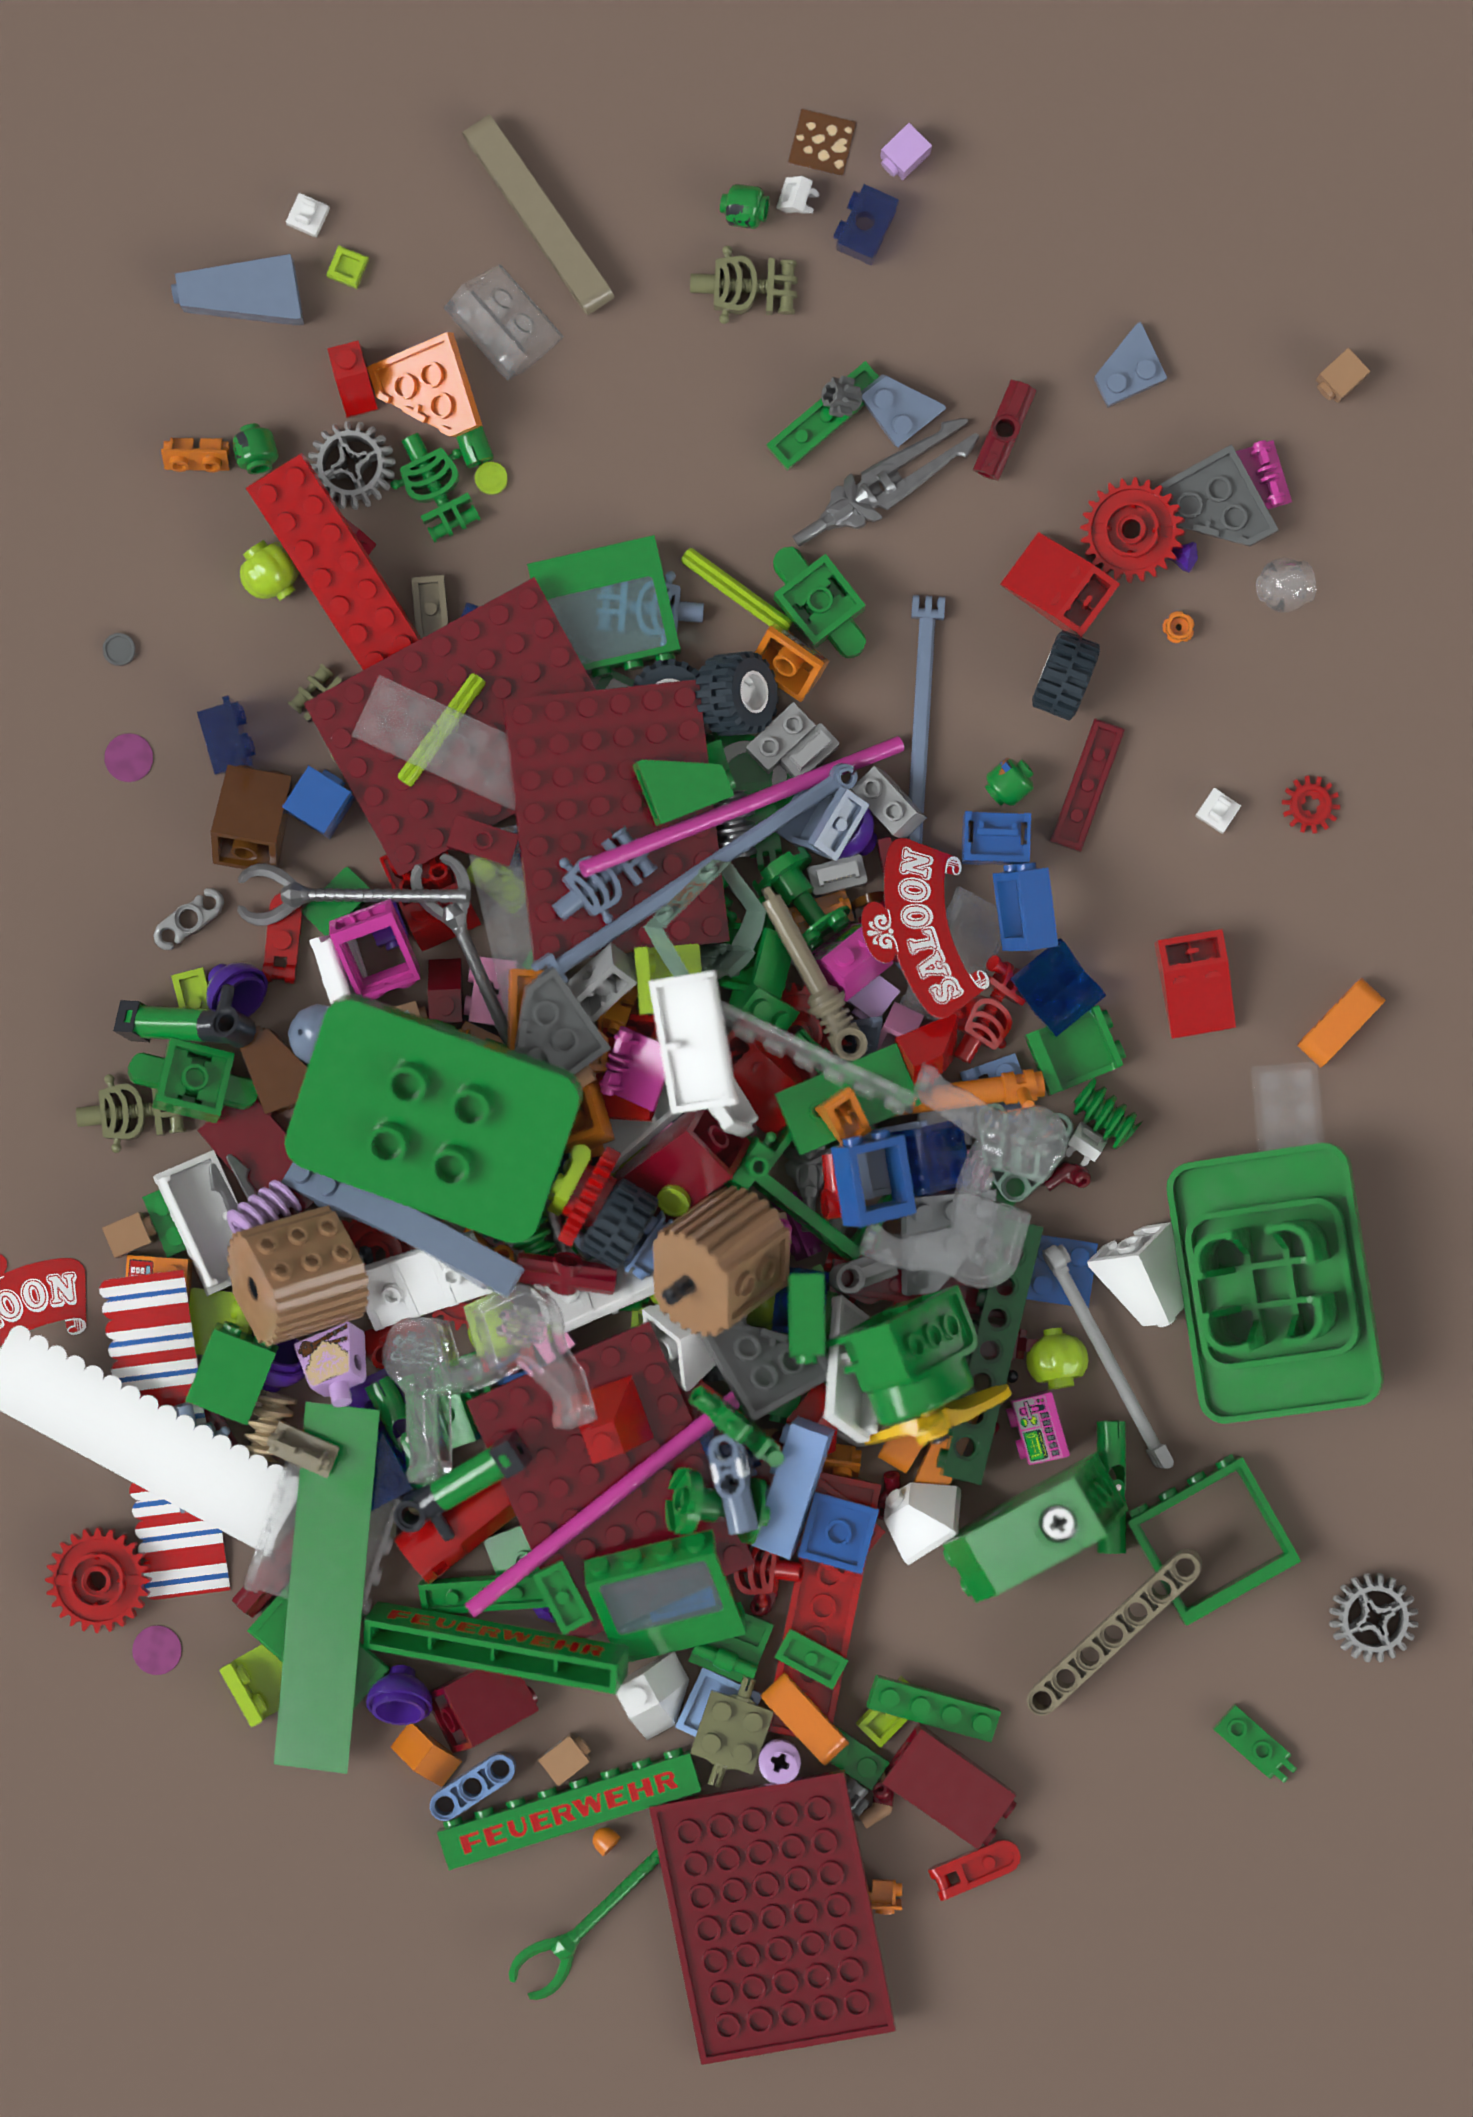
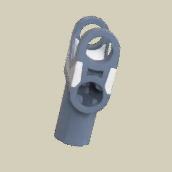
M725 1433L713 1439L708 1448V1455L715 1488L722 1498L729 1535L755 1530L759 1527L750 1491L751 1475L744 1444L737 1443ZM721 1441H727L732 1445L733 1454L731 1457L727 1458L721 1454L719 1450ZM731 1478L737 1480L736 1486L730 1485L729 1481Z

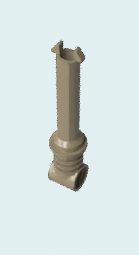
M770 887L762 889L761 892L766 900L762 905L811 994L808 1000L810 1009L807 1011L809 1014L814 1015L816 1019H822L819 1024L820 1026L825 1025L826 1028L823 1029L824 1034L829 1032L830 1035L827 1039L833 1054L837 1058L847 1061L859 1059L867 1050V1039L863 1032L860 1031L856 1022L851 1023L853 1016L852 1014L847 1016L846 1013L849 1012L848 1007L843 1008V1005L846 1004L844 1001V991L839 992L836 986L828 985L781 895H774ZM846 1035L853 1036L857 1042L855 1051L850 1054L844 1052L841 1047V1041Z

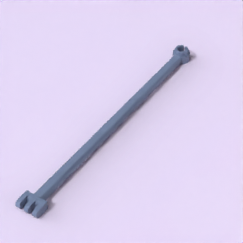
M913 595L911 618L919 619L909 798L924 813L936 620H944L945 597L939 596L937 600L938 609H932V596H926L925 608H919L920 597L919 595ZM924 821L907 839L922 844ZM895 962V965L902 970L900 964Z
M844 763L836 764L830 770L829 777L557 959L548 952L532 963L531 967L534 971H538L544 966H547L548 969L554 967L564 982H569L564 974L565 972L665 906L711 860L731 862L833 794L840 786L847 789L854 787L858 778L857 772L853 770L854 767ZM845 771L850 772L849 781L843 783L841 780L842 773Z

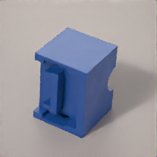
M308 765L282 808L289 811L290 815L331 839L356 798L349 790L344 788L346 783L325 769L320 773Z
M965 811L963 815L961 864L1010 865L1030 863L1031 813ZM974 821L973 842L971 843L968 842L970 831L968 823ZM1021 823L1025 825L1023 845H1021Z

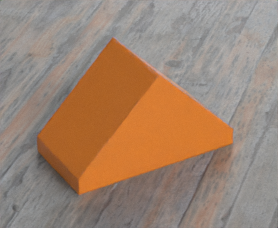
M850 1087L840 1089L815 1108L841 1145H843L844 1138L853 1136L864 1137L872 1131L854 1091Z
M415 1723L407 1725L390 1746L414 1772L440 1787L444 1786L462 1762L459 1757Z

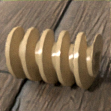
M266 1391V1394L259 1395L257 1400L263 1404L262 1407L254 1408L253 1413L259 1419L248 1422V1425L255 1429V1433L244 1434V1437L252 1442L251 1445L245 1447L249 1451V1456L259 1454L269 1462L279 1463L272 1458L275 1455L267 1452L269 1448L267 1440L272 1432L275 1433L279 1421L290 1425L283 1418L292 1417L294 1412L286 1407V1405L296 1404L297 1399Z

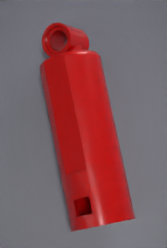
M499 1480L442 1513L455 1532V1537L450 1541L446 1542L443 1540L431 1520L425 1523L418 1531L406 1532L403 1530L394 1537V1540L414 1569L430 1584L515 1517L516 1514L502 1482Z

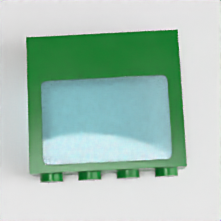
M655 535L527 564L530 579L535 577L587 674H592L593 678L609 676L612 674V669L624 667L625 671L637 670L644 667L643 662L652 660L668 661V659H676L675 655L681 654Z
M713 1529L584 1561L585 1585L609 1642L629 1646L628 1663L746 1634L744 1608L741 1602L735 1603L716 1554Z

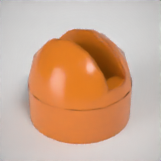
M600 1828L595 1831L592 1842L595 1849L604 1857L619 1842L621 1836L613 1829Z

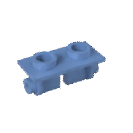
M662 1210L657 1217H652L643 1232L644 1235L624 1262V1271L628 1272L631 1267L635 1268L632 1273L641 1280L646 1276L650 1277L654 1270L653 1241L659 1237V1231L674 1221L670 1219L668 1223L665 1222V1214Z

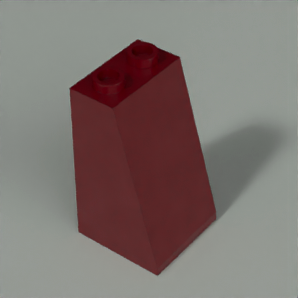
M708 1108L687 1111L617 1170L614 1177L617 1179L616 1183L625 1178L656 1198L663 1187L668 1185L679 1186L689 1194L691 1207L733 1177L751 1142L746 1136L740 1137L725 1132L718 1119L710 1113ZM659 1206L657 1207V1210L653 1215L655 1217H657V1215L661 1211ZM664 1213V1214H665V1220H664V1221L667 1222V1223H668V1221H669L670 1219H675V1218H676V1217H674V1216H670V1215H667L666 1213Z
M917 1723L881 1775L882 1783L976 1849H979L982 1843L987 1846L998 1831L994 1826L1001 1817L1007 1819L1017 1805L1014 1801L1016 1794L1012 1789L921 1723Z

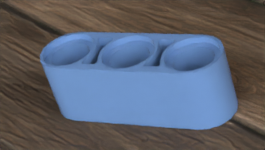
M505 1751L493 1753L440 1788L430 1801L431 1814L440 1821L451 1820L508 1783L516 1770L514 1757ZM496 1760H504L509 1764L510 1772L507 1775L498 1776L492 1770V1763ZM469 1778H476L481 1782L482 1790L477 1794L468 1793L464 1787V1782ZM441 1796L450 1797L454 1802V1809L450 1812L441 1811L437 1806V1799Z

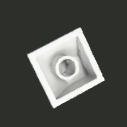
M910 1482L888 1495L885 1501L884 1521L907 1565L915 1562L958 1534L961 1489L959 1487Z

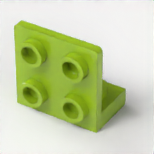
M698 944L673 946L689 974L702 972L700 946ZM634 948L639 1015L654 1014L649 981L674 976L660 957L656 948Z
M191 1289L189 1311L196 1354L204 1355L217 1322L222 1324L225 1321L233 1322L243 1328L242 1332L252 1335L253 1331L232 1292L218 1291L207 1296L204 1289Z
M262 1644L219 1669L251 1728L279 1711L283 1663Z

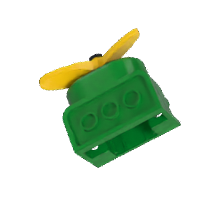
M958 1285L897 1303L826 1341L827 1348L844 1344L850 1363L843 1366L845 1374L855 1372L862 1392H867L878 1423L883 1426L897 1424L889 1429L870 1435V1441L864 1442L865 1446L915 1435L918 1445H923L930 1440L932 1445L943 1442L950 1438L948 1434L949 1428L976 1417L1011 1396L1009 1385H998L954 1400L969 1391L974 1385V1380L964 1356L973 1352L977 1347V1334Z

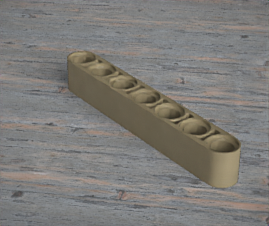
M488 114L464 130L462 134L585 314L587 316L615 298L602 275L491 115Z
M1184 1548L1176 1552L1039 1679L1031 1688L1027 1697V1705L1030 1711L1039 1716H1045L1053 1712L1198 1577L1201 1571L1202 1558L1199 1553L1190 1548ZM1182 1558L1191 1559L1195 1564V1570L1191 1573L1182 1572L1178 1567V1560ZM1158 1580L1168 1582L1171 1586V1592L1167 1595L1158 1594L1154 1589V1583ZM1136 1602L1142 1603L1147 1608V1615L1144 1617L1134 1616L1130 1611V1605ZM1118 1625L1123 1631V1637L1120 1639L1110 1638L1106 1633V1627ZM1085 1647L1095 1648L1099 1653V1659L1088 1661L1084 1658L1082 1649ZM1062 1669L1071 1670L1075 1675V1681L1072 1683L1063 1682L1059 1678L1058 1672ZM1038 1691L1047 1692L1051 1696L1052 1702L1048 1705L1039 1704L1035 1699V1693Z

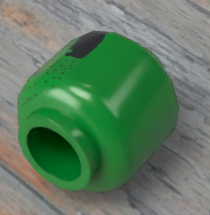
M734 184L729 189L728 194H722L720 213L725 214L726 221L730 226L755 229L761 222H766L769 211V197L764 196L761 187Z
M257 423L242 426L240 428L241 432L236 434L232 440L239 468L247 470L249 474L254 475L271 470L272 464L278 459L272 431L260 427Z

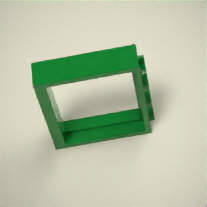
M873 1125L870 1126L872 1130L883 1128L881 1126H878L877 1128ZM787 1126L771 1146L775 1153L768 1162V1172L792 1141V1136ZM766 1174L762 1177H757L751 1185L846 1261L858 1259L885 1222L859 1227L850 1240L770 1175ZM892 1194L883 1195L877 1204L891 1201Z
M1230 1454L1215 1463L1217 1468L1207 1474H1205L1204 1470L1195 1473L1186 1479L1188 1485L1179 1490L1173 1486L1158 1495L1160 1501L1149 1507L1145 1502L1129 1511L1131 1517L1126 1519V1523L1153 1571L1156 1572L1162 1566V1563L1140 1524L1237 1471L1279 1545L1282 1553L1188 1606H1185L1180 1595H1178L1172 1601V1604L1186 1626L1301 1562L1249 1467L1241 1456L1234 1458ZM1159 1580L1166 1594H1169L1171 1592L1169 1583Z

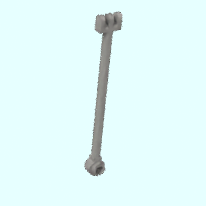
M1062 1244L1048 1247L1042 1251L1043 1258L1061 1284L1148 1447L1146 1452L1152 1464L1157 1468H1171L1174 1460L1166 1445L1161 1444L1068 1272L1067 1263L1071 1259L1067 1250Z

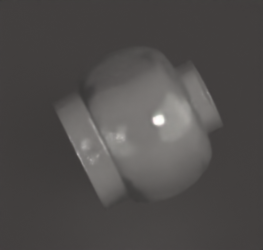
M1287 557L1272 560L1265 565L1261 576L1257 577V595L1261 602H1265L1275 612L1289 613L1301 608L1304 603L1312 602L1315 597L1316 581L1312 567L1305 560L1296 561Z

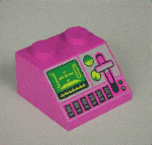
M861 923L849 924L812 952L828 985L836 986L839 992L844 991V1001L846 1002L893 964V961L882 963L872 956L865 943Z
M1044 1390L1009 1400L1011 1408L1006 1409L1011 1428L1017 1427L1020 1439L1016 1440L1015 1444L1020 1460L1026 1458L1027 1464L1033 1465L1070 1456L1051 1391Z

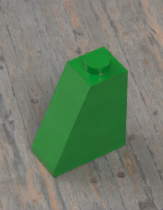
M641 760L632 764L656 826L734 796L732 790L736 788L734 778L729 770H724L722 764Z

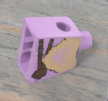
M345 1322L295 1343V1351L311 1389L324 1397L331 1396L334 1407L349 1405L352 1402L349 1388L364 1383L366 1379L364 1331L350 1322Z

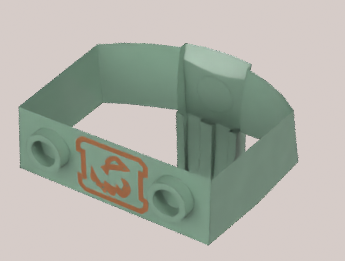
M711 860L708 864L704 865L698 871V874L665 906L661 907L644 926L660 957L674 977L688 975L689 972L663 928L720 872L746 909V914L732 945L726 943L699 945L702 972L716 970L717 979L725 975L737 977L740 975V970L746 966L755 954L753 949L760 937L766 910L731 862Z

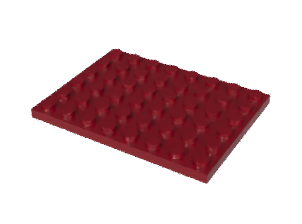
M535 577L308 700L304 705L400 877L413 870L415 865L424 864L451 849L446 847L456 815L493 826L515 814L502 706L503 700L593 691L596 688ZM470 674H477L485 681L484 688L473 700L463 717L412 786L406 785L399 780V772Z
M696 680L502 701L533 963L548 952L557 959L607 925L603 921L601 913L590 916L583 907L565 921L555 912L552 905L570 891L562 881V878L568 872L559 865V861L562 858H567L570 864L574 865L581 858L596 856L606 852L605 848L601 845L606 839H610L615 847L621 846L616 838L613 839L612 835L624 826L627 827L626 830L633 839H639L714 809L712 804L656 826L632 764L641 760L709 764L703 712H698L697 705L701 704V698H695V691H700L699 685H696ZM716 826L649 852L647 857L658 868L644 878V873L637 865L633 866V870L642 880L637 886L630 882L623 871L616 875L622 891L619 902L607 909L612 914L613 920L717 852L719 847ZM579 872L575 874L576 876L582 878L585 882L589 880L587 877H584ZM721 872L663 928L673 946L703 945L730 941ZM608 881L607 884L605 883V887L609 893V899H611L613 888L610 881ZM597 890V892H595V895L599 901V905H601V896ZM655 913L611 941V943L624 953H634L633 949L639 947L655 948L644 928L654 917ZM605 945L604 947H602L601 949H599L598 951H596L595 953H593L592 955H590V956L587 957V958L595 957V956H596L598 953H600L607 945Z
M649 1320L466 1400L487 1449L492 1447L498 1439L516 1430L533 1455V1459L524 1470L508 1479L505 1477L501 1479L531 1551L693 1422ZM632 1375L654 1438L625 1453L592 1464L569 1397ZM700 1438L538 1566L541 1570L562 1559L593 1620L568 1632L569 1636L588 1638L604 1631L585 1585V1560L687 1536L676 1534L668 1529L665 1505L666 1500L673 1499L674 1490L668 1488L674 1473L679 1468L697 1469L702 1476L704 1487L716 1489L710 1460ZM719 1516L715 1522L699 1520L691 1534L713 1529L716 1554L725 1577L755 1564L747 1544L742 1543L737 1534L729 1535L726 1517ZM702 1561L704 1573L671 1580L664 1589L658 1592H646L641 1587L605 1595L601 1586L600 1589L615 1625L712 1583L713 1579L707 1564Z
M844 1770L795 1778L785 1784H761L673 1800L649 1807L701 2065L896 2031Z

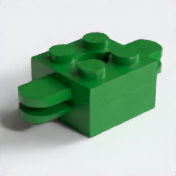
M792 546L780 549L775 554L773 568L785 585L774 593L775 602L792 621V624L812 649H816L828 639L842 657L848 659L859 656L864 650L866 637L853 619L865 611V603L826 554L810 565L798 549Z
M764 896L758 898L761 904L766 901ZM767 913L765 914L760 937L753 949L755 954L746 966L740 970V975L737 977L725 975L717 979L718 987L732 991L726 1017L728 1021L734 1024L751 1022L732 1009L751 982L780 999L786 986V979L792 959ZM727 921L730 941L721 943L732 945L742 923Z
M170 1038L167 1043L164 1057L143 1052L137 1053L128 1066V1076L131 1082L156 1089L152 1108L216 1123L220 1118L223 1105L245 1110L249 1109L258 1097L252 1079L230 1074L235 1053L175 1038Z

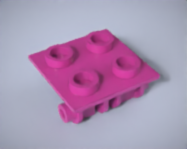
M1266 440L1254 443L1252 447L1236 451L1268 510L1292 503L1273 440L1266 442Z
M621 1026L619 1033L615 1034L614 1037L616 1042L613 1051L608 1055L610 1060L605 1064L607 1070L603 1081L599 1082L601 1086L600 1092L609 1096L615 1094L646 1109L655 1111L666 1079L660 1043Z

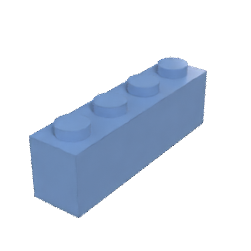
M799 1416L796 1417L791 1425L786 1423L780 1438V1442L784 1444L782 1451L784 1461L778 1467L771 1466L770 1473L775 1474L771 1486L766 1485L765 1506L770 1508V1520L767 1526H761L756 1541L752 1546L790 1559L795 1553L835 1429Z

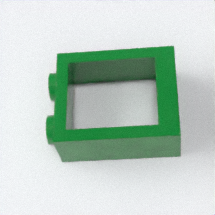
M790 1274L788 1276L789 1358H796V1364L818 1363V1357L825 1355L824 1274Z

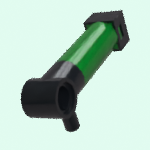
M224 984L217 1010L147 1006L140 1001L120 1000L113 1031L133 1042L150 1043L151 1039L170 1040V1038H175L183 1041L228 1043L233 1047L242 1048L249 1045L254 1039L256 1025L250 1017L231 1007L235 987L230 984Z
M514 1430L498 1439L492 1447L418 1490L409 1491L396 1506L394 1521L400 1529L406 1532H415L431 1520L443 1540L446 1542L450 1541L455 1537V1532L442 1513L502 1478L508 1479L524 1470L533 1459V1455L517 1431ZM408 1506L416 1508L420 1516L412 1514Z

